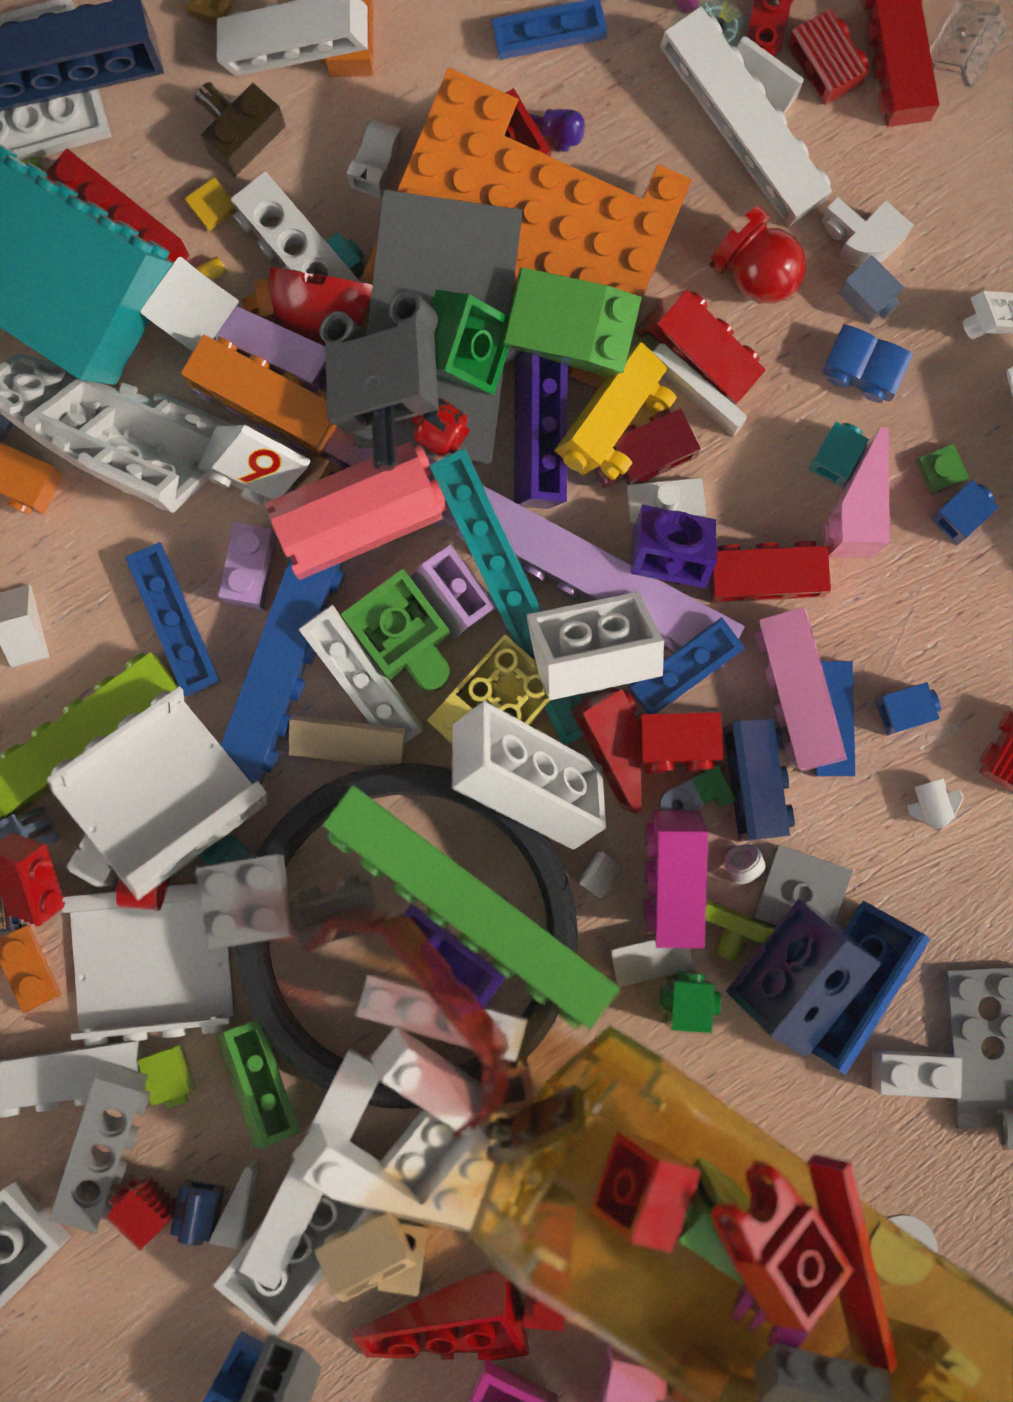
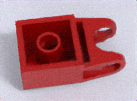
M755 1160L745 1170L746 1183L750 1191V1204L747 1212L745 1213L731 1202L722 1203L720 1201L712 1210L711 1217L731 1262L771 1325L808 1333L854 1270L814 1205H807L776 1168L766 1162ZM764 1177H766L771 1184H769Z

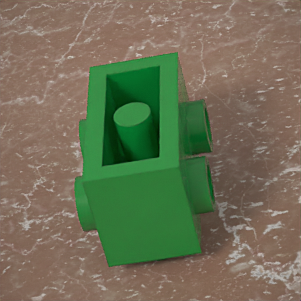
M677 971V978L667 977V986H660L659 1009L665 1012V1025L671 1031L712 1034L713 1016L720 1015L721 992H716L715 984L705 980V974H701V972Z

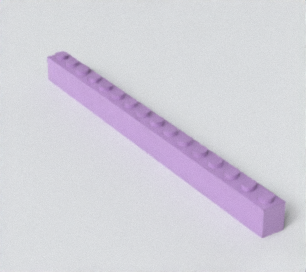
M194 388L192 389L196 396L212 403L213 398ZM227 406L224 408L232 416L243 421L245 420L246 416ZM258 424L257 427L273 438L279 436L278 433ZM337 427L321 457L332 461L344 470L372 458L373 448L354 446L355 433L348 435ZM294 442L290 443L294 449L302 454L312 453ZM426 455L430 465L437 462V460ZM432 471V475L427 477L429 482L436 480ZM484 486L520 564L524 566L523 571L528 576L538 581H543L544 577L558 584L556 587L557 591L576 600L577 596H580L590 602L639 591L664 640V649L671 653L720 617H723L739 639L745 626L658 579L631 574V565ZM445 500L444 503L447 510L441 512L443 519L432 524L438 527H443L444 523L457 530L456 536L465 541ZM725 664L719 667L717 671H720Z

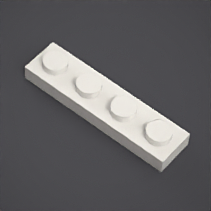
M330 605L299 628V631L370 724L406 728L405 743L423 731L424 726L333 605Z

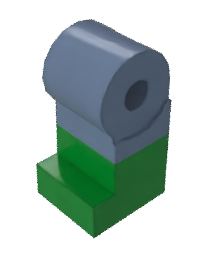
M716 766L712 770H708L667 791L659 801V810H694L713 799L721 808L736 799L719 766Z

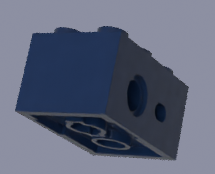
M798 898L725 992L770 1037L808 1057L881 965V962L834 921Z

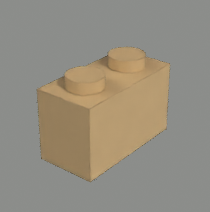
M375 1212L361 1221L362 1226L348 1233L343 1230L328 1236L324 1240L325 1245L315 1250L334 1298L344 1303L417 1265L399 1220L391 1213Z

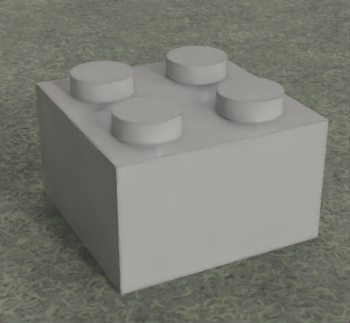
M271 855L196 868L208 950L296 935L283 855Z

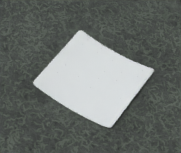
M178 257L141 309V314L191 351H194L203 334L212 339L216 336L239 301L182 257Z

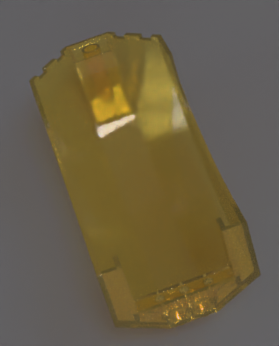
M609 1025L548 1078L534 1097V1103H537L571 1085H577L584 1090L585 1129L523 1158L518 1157L503 1164L494 1163L468 1238L516 1286L614 1346L695 1402H756L754 1364L772 1348L766 1343L772 1325L765 1320L753 1333L748 1331L747 1328L756 1314L750 1308L739 1323L730 1318L734 1310L737 1292L742 1284L716 1270L713 1264L678 1242L677 1239L672 1252L633 1244L593 1214L589 1208L617 1131L656 1141L691 1165H693V1162L698 1157L705 1159L733 1179L745 1192L748 1199L750 1198V1191L746 1183L745 1170L752 1161L766 1162L776 1168L788 1180L807 1205H814L818 1211L807 1162L669 1061ZM764 1177L765 1180H766L769 1184H771L770 1181H769L766 1177ZM860 1200L898 1364L892 1374H890L892 1402H1013V1305L980 1280L945 1259ZM837 1293L798 1349L854 1362Z

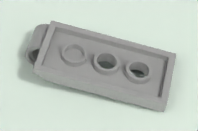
M1013 967L944 970L950 1053L962 1058L961 1099L953 1098L955 1126L957 1129L997 1127L1002 1149L1013 1150ZM985 997H992L997 1004L996 1014L989 1019L981 1017L978 1011V1005ZM994 1036L1000 1043V1051L995 1057L986 1058L981 1051L982 1042L987 1037Z

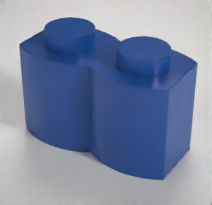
M843 324L822 369V373L827 375V380L835 386L847 388L849 385L857 387L863 391L862 395L870 401L882 403L883 400L891 402L912 359L913 353L894 343L878 339L859 328Z

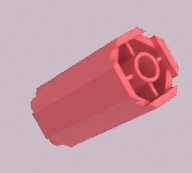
M407 442L398 446L397 465L394 470H377L374 467L372 457L265 503L266 509L270 513L269 517L286 557L290 556L293 563L291 567L298 580L443 519L441 512L447 510L444 503L445 498L437 480L429 482L427 478L432 474L429 469L430 464L421 444L413 447L411 442Z

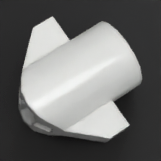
M942 778L914 787L919 802L907 805L911 816L934 829H939L947 826L954 820L964 797L961 789L948 792L945 780Z

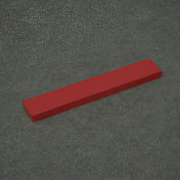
M814 1153L807 1161V1166L819 1215L854 1270L838 1292L854 1362L888 1370L892 1374L898 1364L852 1164L848 1161Z

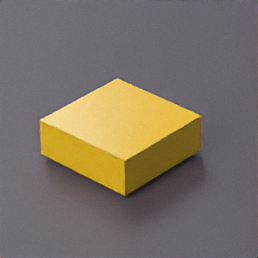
M215 177L185 198L189 207L208 232L236 213L230 196Z

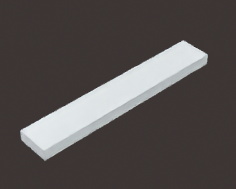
M349 1049L306 1137L319 1122L347 1141L350 1140L380 1080L371 1059ZM295 1160L239 1270L240 1273L273 1290L276 1289L323 1195V1192L301 1180Z

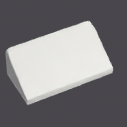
M743 36L737 49L742 55L744 67L751 77L755 76L760 80L765 89V96L771 105L778 107L784 114L798 97L804 79L749 38Z
M654 938L609 949L618 987L677 974V971L694 970L690 948H656Z

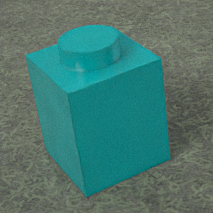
M835 421L808 470L842 487L853 471L869 439L863 436V432L855 425L846 422L840 424Z

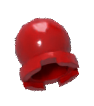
M757 205L745 215L750 220L739 233L733 229L728 233L713 253L712 261L708 265L719 275L727 270H732L734 284L744 297L758 304H773L787 300L799 289L806 272L805 250L792 234L781 228H767L770 214L760 205Z

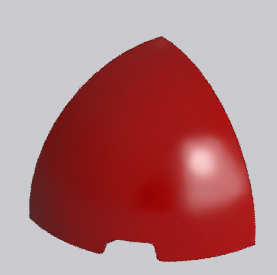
M270 268V297L276 317L282 327L325 346V342L320 336V326L323 320L332 312H344L361 326L369 305L373 285L332 276L313 275L297 270Z

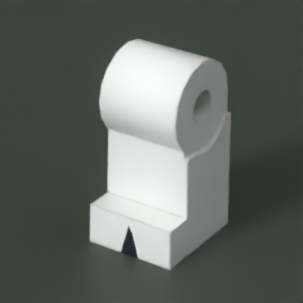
M375 119L370 121L356 159L352 160L347 171L351 189L382 199L383 190L386 188L396 161L395 157L402 137L401 128Z

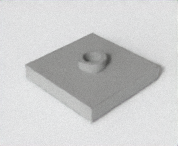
M777 845L753 918L777 926L799 898L836 922L852 870L788 847Z

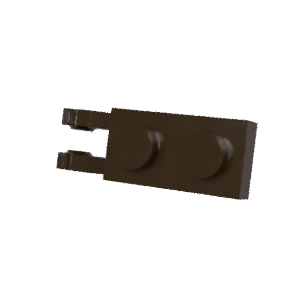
M575 1084L513 1114L512 1118L499 1117L494 1122L488 1124L487 1137L494 1141L496 1140L493 1145L487 1146V1160L493 1164H503L518 1157L524 1158L585 1129L584 1090Z

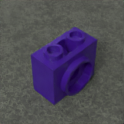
M642 504L632 531L631 574L706 588L717 562L716 519Z

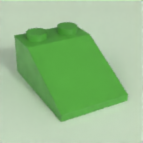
M522 267L519 269L502 344L602 377L624 373L642 297L608 285Z

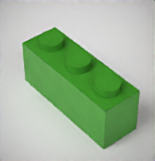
M256 1020L216 1036L254 1149L264 1148L300 1133L269 1040Z

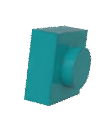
M338 232L326 240L327 244L358 279L364 273L361 260L364 255L352 239L345 241Z

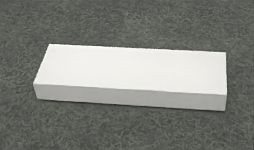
M661 343L653 353L668 367L663 377L734 437L742 428L747 415L669 347Z

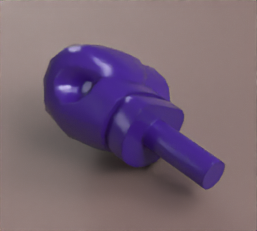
M547 109L544 117L530 114L536 125L543 126L542 135L552 138L553 147L556 151L568 152L570 147L577 146L582 142L585 120L580 112L572 109Z

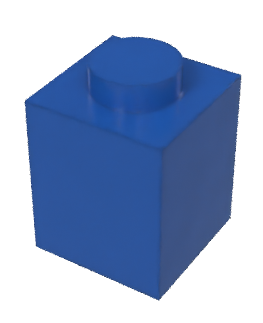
M971 480L930 519L958 545L994 513L999 506L994 502V495L987 487L982 484L977 485Z
M928 682L884 695L875 700L887 736L940 719L938 712L941 711L940 700L934 689L930 690Z

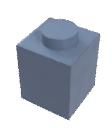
M872 255L844 281L838 294L870 324L879 315L885 319L898 307L900 302L897 300V297L904 286Z

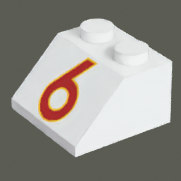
M246 425L216 426L198 468L209 473L207 478L209 481L224 488H229L230 485H233L243 490L240 495L241 497L255 504L262 505L263 501H271L283 496L307 469L311 460Z

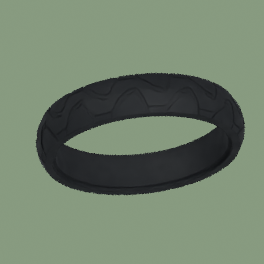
M401 763L365 768L341 776L321 786L290 809L271 830L254 857L283 855L286 869L299 847L326 822L352 786L360 789L372 799L405 794L427 795L446 799L479 813L494 823L518 847L537 880L546 913L547 932L577 954L578 928L573 892L564 866L548 837L453 789L452 769L428 764ZM269 940L235 945L238 972L244 994L255 1020L261 1026L260 1028L281 1056L296 1070L317 1085L329 1090L344 1059L336 1056L317 1042L291 1012L278 987L273 971ZM532 996L528 1006L521 1016L528 1018L518 1057L527 1056L528 1058L555 1023L558 1017L557 1010L559 1006L549 998L543 1004ZM483 1052L456 1067L488 1088L490 1087L487 1062L505 1058ZM381 1079L367 1104L394 1109L422 1108L383 1083Z

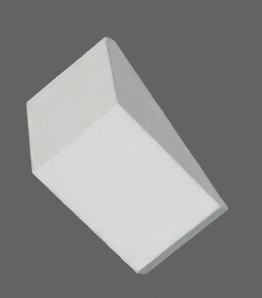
M31 585L0 593V646L12 668L50 658Z

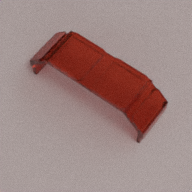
M353 908L331 918L314 933L316 937L303 948L306 953L331 942L343 931L381 935L483 1061L481 1105L468 1116L452 1135L457 1139L469 1128L473 1131L489 1118L508 1097L509 1060L505 1062L506 1051L510 1046L507 1036L469 989L464 985L461 986L451 974L450 966L409 917H404L403 914L389 917L387 916L389 912Z

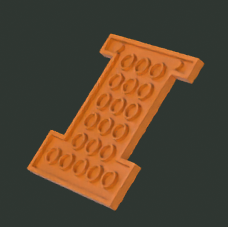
M448 67L397 192L507 208L516 207L523 210L513 294L519 269L523 267L608 285L640 296L643 299L692 179L657 164L645 193L640 198L504 136L519 99ZM377 241L361 278V283L370 285L373 283ZM571 367L568 378L595 390H598L606 377Z

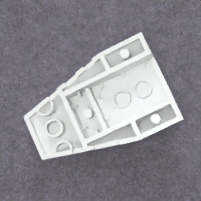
M18 352L0 364V413L37 442L74 466L107 484L121 489L124 493L134 495L171 513H174L208 481L209 473L199 469L198 466L216 426L233 425L170 396L155 392L153 398L137 394V387L122 383L120 388H116L103 383L79 380L75 376L66 373V370L55 363Z

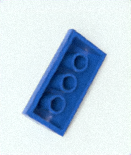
M864 900L844 931L880 961L881 965L811 1052L845 1075L930 942V939L922 932Z

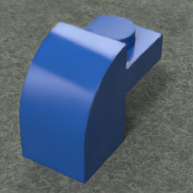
M241 1331L203 1402H241L265 1343Z

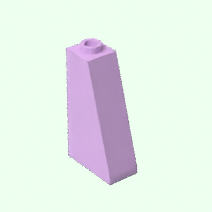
M238 306L235 307L213 338L215 340L217 336L227 339L238 348L236 352L247 358L251 354L259 356L271 365L270 370L281 376L284 372L296 376L304 382L303 388L315 394L318 390L327 393L325 346Z

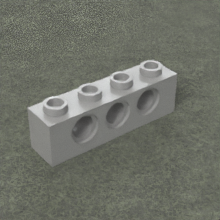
M101 1062L77 1130L49 1218L50 1221L96 1233L101 1218L108 1220L106 1215L113 1209L108 1203L113 1195L109 1194L112 1184L120 1186L128 1163L121 1160L124 1149L132 1150L139 1130L138 1126L132 1125L135 1114H144L151 1093L150 1091L143 1090L148 1075ZM106 1110H116L122 1116L113 1117L106 1112ZM95 1145L106 1146L110 1151L102 1152ZM84 1181H94L98 1184V1186H90L86 1184Z

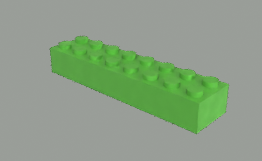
M352 786L323 824V827L330 831L326 838L345 853H351L354 849L363 856L359 862L360 865L378 878H382L384 874L392 878L396 882L392 887L394 891L410 903L415 902L418 898L429 908L425 914L443 928L451 923L462 932L458 937L462 943L476 953L481 948L494 956L491 964L510 979L516 973L527 981L524 985V990L543 1004H545L548 998L559 1006L557 1015L578 1030L581 1024H583L590 1030L620 990L613 981L360 789Z

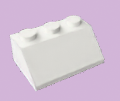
M639 591L527 614V623L538 674L549 700L663 676L664 640Z

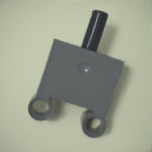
M403 290L397 293L389 304V316L399 325L398 327L369 335L364 328L341 311L329 314L320 326V336L325 342L328 420L348 435L372 428L374 467L381 471L394 470L397 465L395 422L439 410L434 331L438 326L439 318L437 312L412 290Z

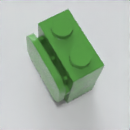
M698 1157L693 1162V1166L701 1172L677 1240L745 1285V1282L731 1262L714 1226L711 1213L720 1201L722 1203L731 1202L746 1213L750 1200L733 1179L705 1159Z

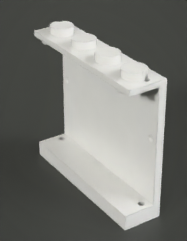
M180 686L172 692L164 691L157 695L150 703L149 708L139 715L133 713L124 718L119 723L116 731L106 738L99 736L92 740L85 747L83 754L73 761L71 759L62 761L52 770L51 776L47 778L53 794L137 900L267 805V792L258 781L252 785L184 702V693Z
M198 884L169 886L160 911L120 908L116 903V892L63 897L62 901L66 903L62 913H70L79 1026V1032L71 1034V1040L84 1039L85 1046L107 1044L108 1036L123 1035V1042L146 1040L147 1032L162 1031L163 1038L185 1036L186 1028L201 1027L202 1034L224 1032L225 1025L235 1021L229 947L208 950Z

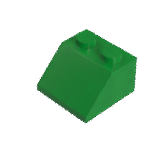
M436 289L430 306L437 312L439 318L438 326L434 331L437 377L489 395H494L509 350V346L502 344L508 316L470 294Z

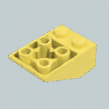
M505 634L427 720L428 724L452 746L453 724L483 701L527 725H530L551 701L539 677L536 661Z

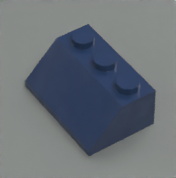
M774 719L732 721L723 728L731 791L736 799L733 801L738 841L744 842L789 836V828L795 826L792 805H786L784 789H789V777L786 766H780L778 751H782L784 748L781 728H775Z

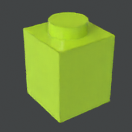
M183 1044L137 1060L140 1072L148 1075L145 1087L147 1091L151 1092L149 1096L151 1106L164 1103L165 1109L180 1105L188 1101L186 1094L197 1088Z

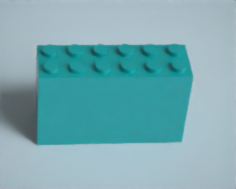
M0 144V328L79 380L116 385L150 322L147 317L141 314V309L174 264V261L167 258L170 251L154 241L149 240L147 242L138 237L139 231L120 220L116 222L107 217L108 212L90 201L86 203L77 198L78 193L61 182L57 181L54 183L46 178L48 173L29 162L25 164L16 159L17 153Z

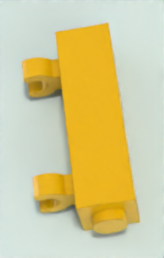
M642 342L635 345L629 350L624 373L606 377L554 451L563 458L564 463L570 469L579 472L582 476L598 466L611 480H615L619 473L624 475L631 466L632 461L622 452L614 450L613 446L644 402L654 414L662 411L664 408L669 409L677 398L676 395L667 387L658 384L668 367Z

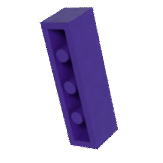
M525 351L515 357L514 502L522 507L550 509L567 502V465L564 463L563 458L554 450L567 433L568 365Z

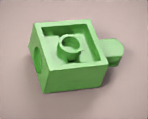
M401 569L341 613L347 625L389 681L407 670L417 685L427 692H436L446 686L451 676L450 667L436 647L451 637L450 630L404 569ZM419 607H421V608L423 609V611L425 612L424 615H423V614L421 613V611L418 609ZM372 642L376 644L378 649L373 646Z

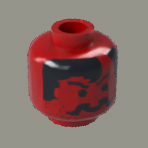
M438 398L439 410L414 416L411 421L416 424L413 431L414 439L435 455L442 457L448 452L451 454L457 452L471 429L467 427L468 416L447 400Z

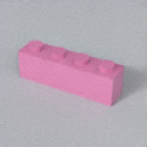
M805 607L759 619L761 630L755 632L761 654L768 652L771 667L765 668V673L770 690L777 689L781 704L775 705V711L780 727L787 726L791 741L785 742L790 765L797 763L798 769L805 771L847 760Z

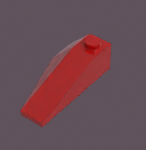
M490 1270L481 1275L468 1276L369 1322L352 1332V1339L366 1358L414 1359L419 1355V1352H431L441 1355V1360H454V1352L478 1353L479 1361H493L529 1355V1344L526 1329L523 1328V1314L519 1294L506 1271Z

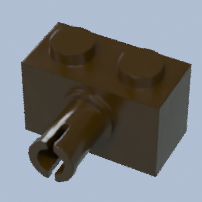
M207 82L203 85L207 93H204L199 88L195 95V101L201 104L216 119L200 135L208 153L233 177H236L286 127L280 106L254 82L232 103L211 82Z

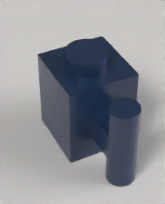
M186 1179L179 1186L170 1235L178 1236L177 1242L187 1245H203L204 1241H210L218 1224L225 1186Z

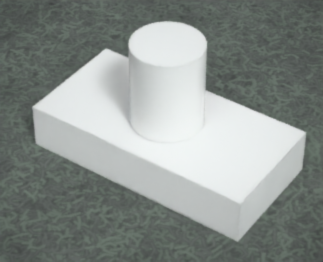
M982 291L970 298L976 313L963 320V327L971 339H976L985 333L1013 334V293Z
M702 478L633 484L626 487L630 525H635L642 504L706 517Z

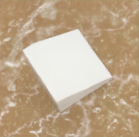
M602 851L597 852L579 878L578 884L595 896L602 898L621 871V866Z

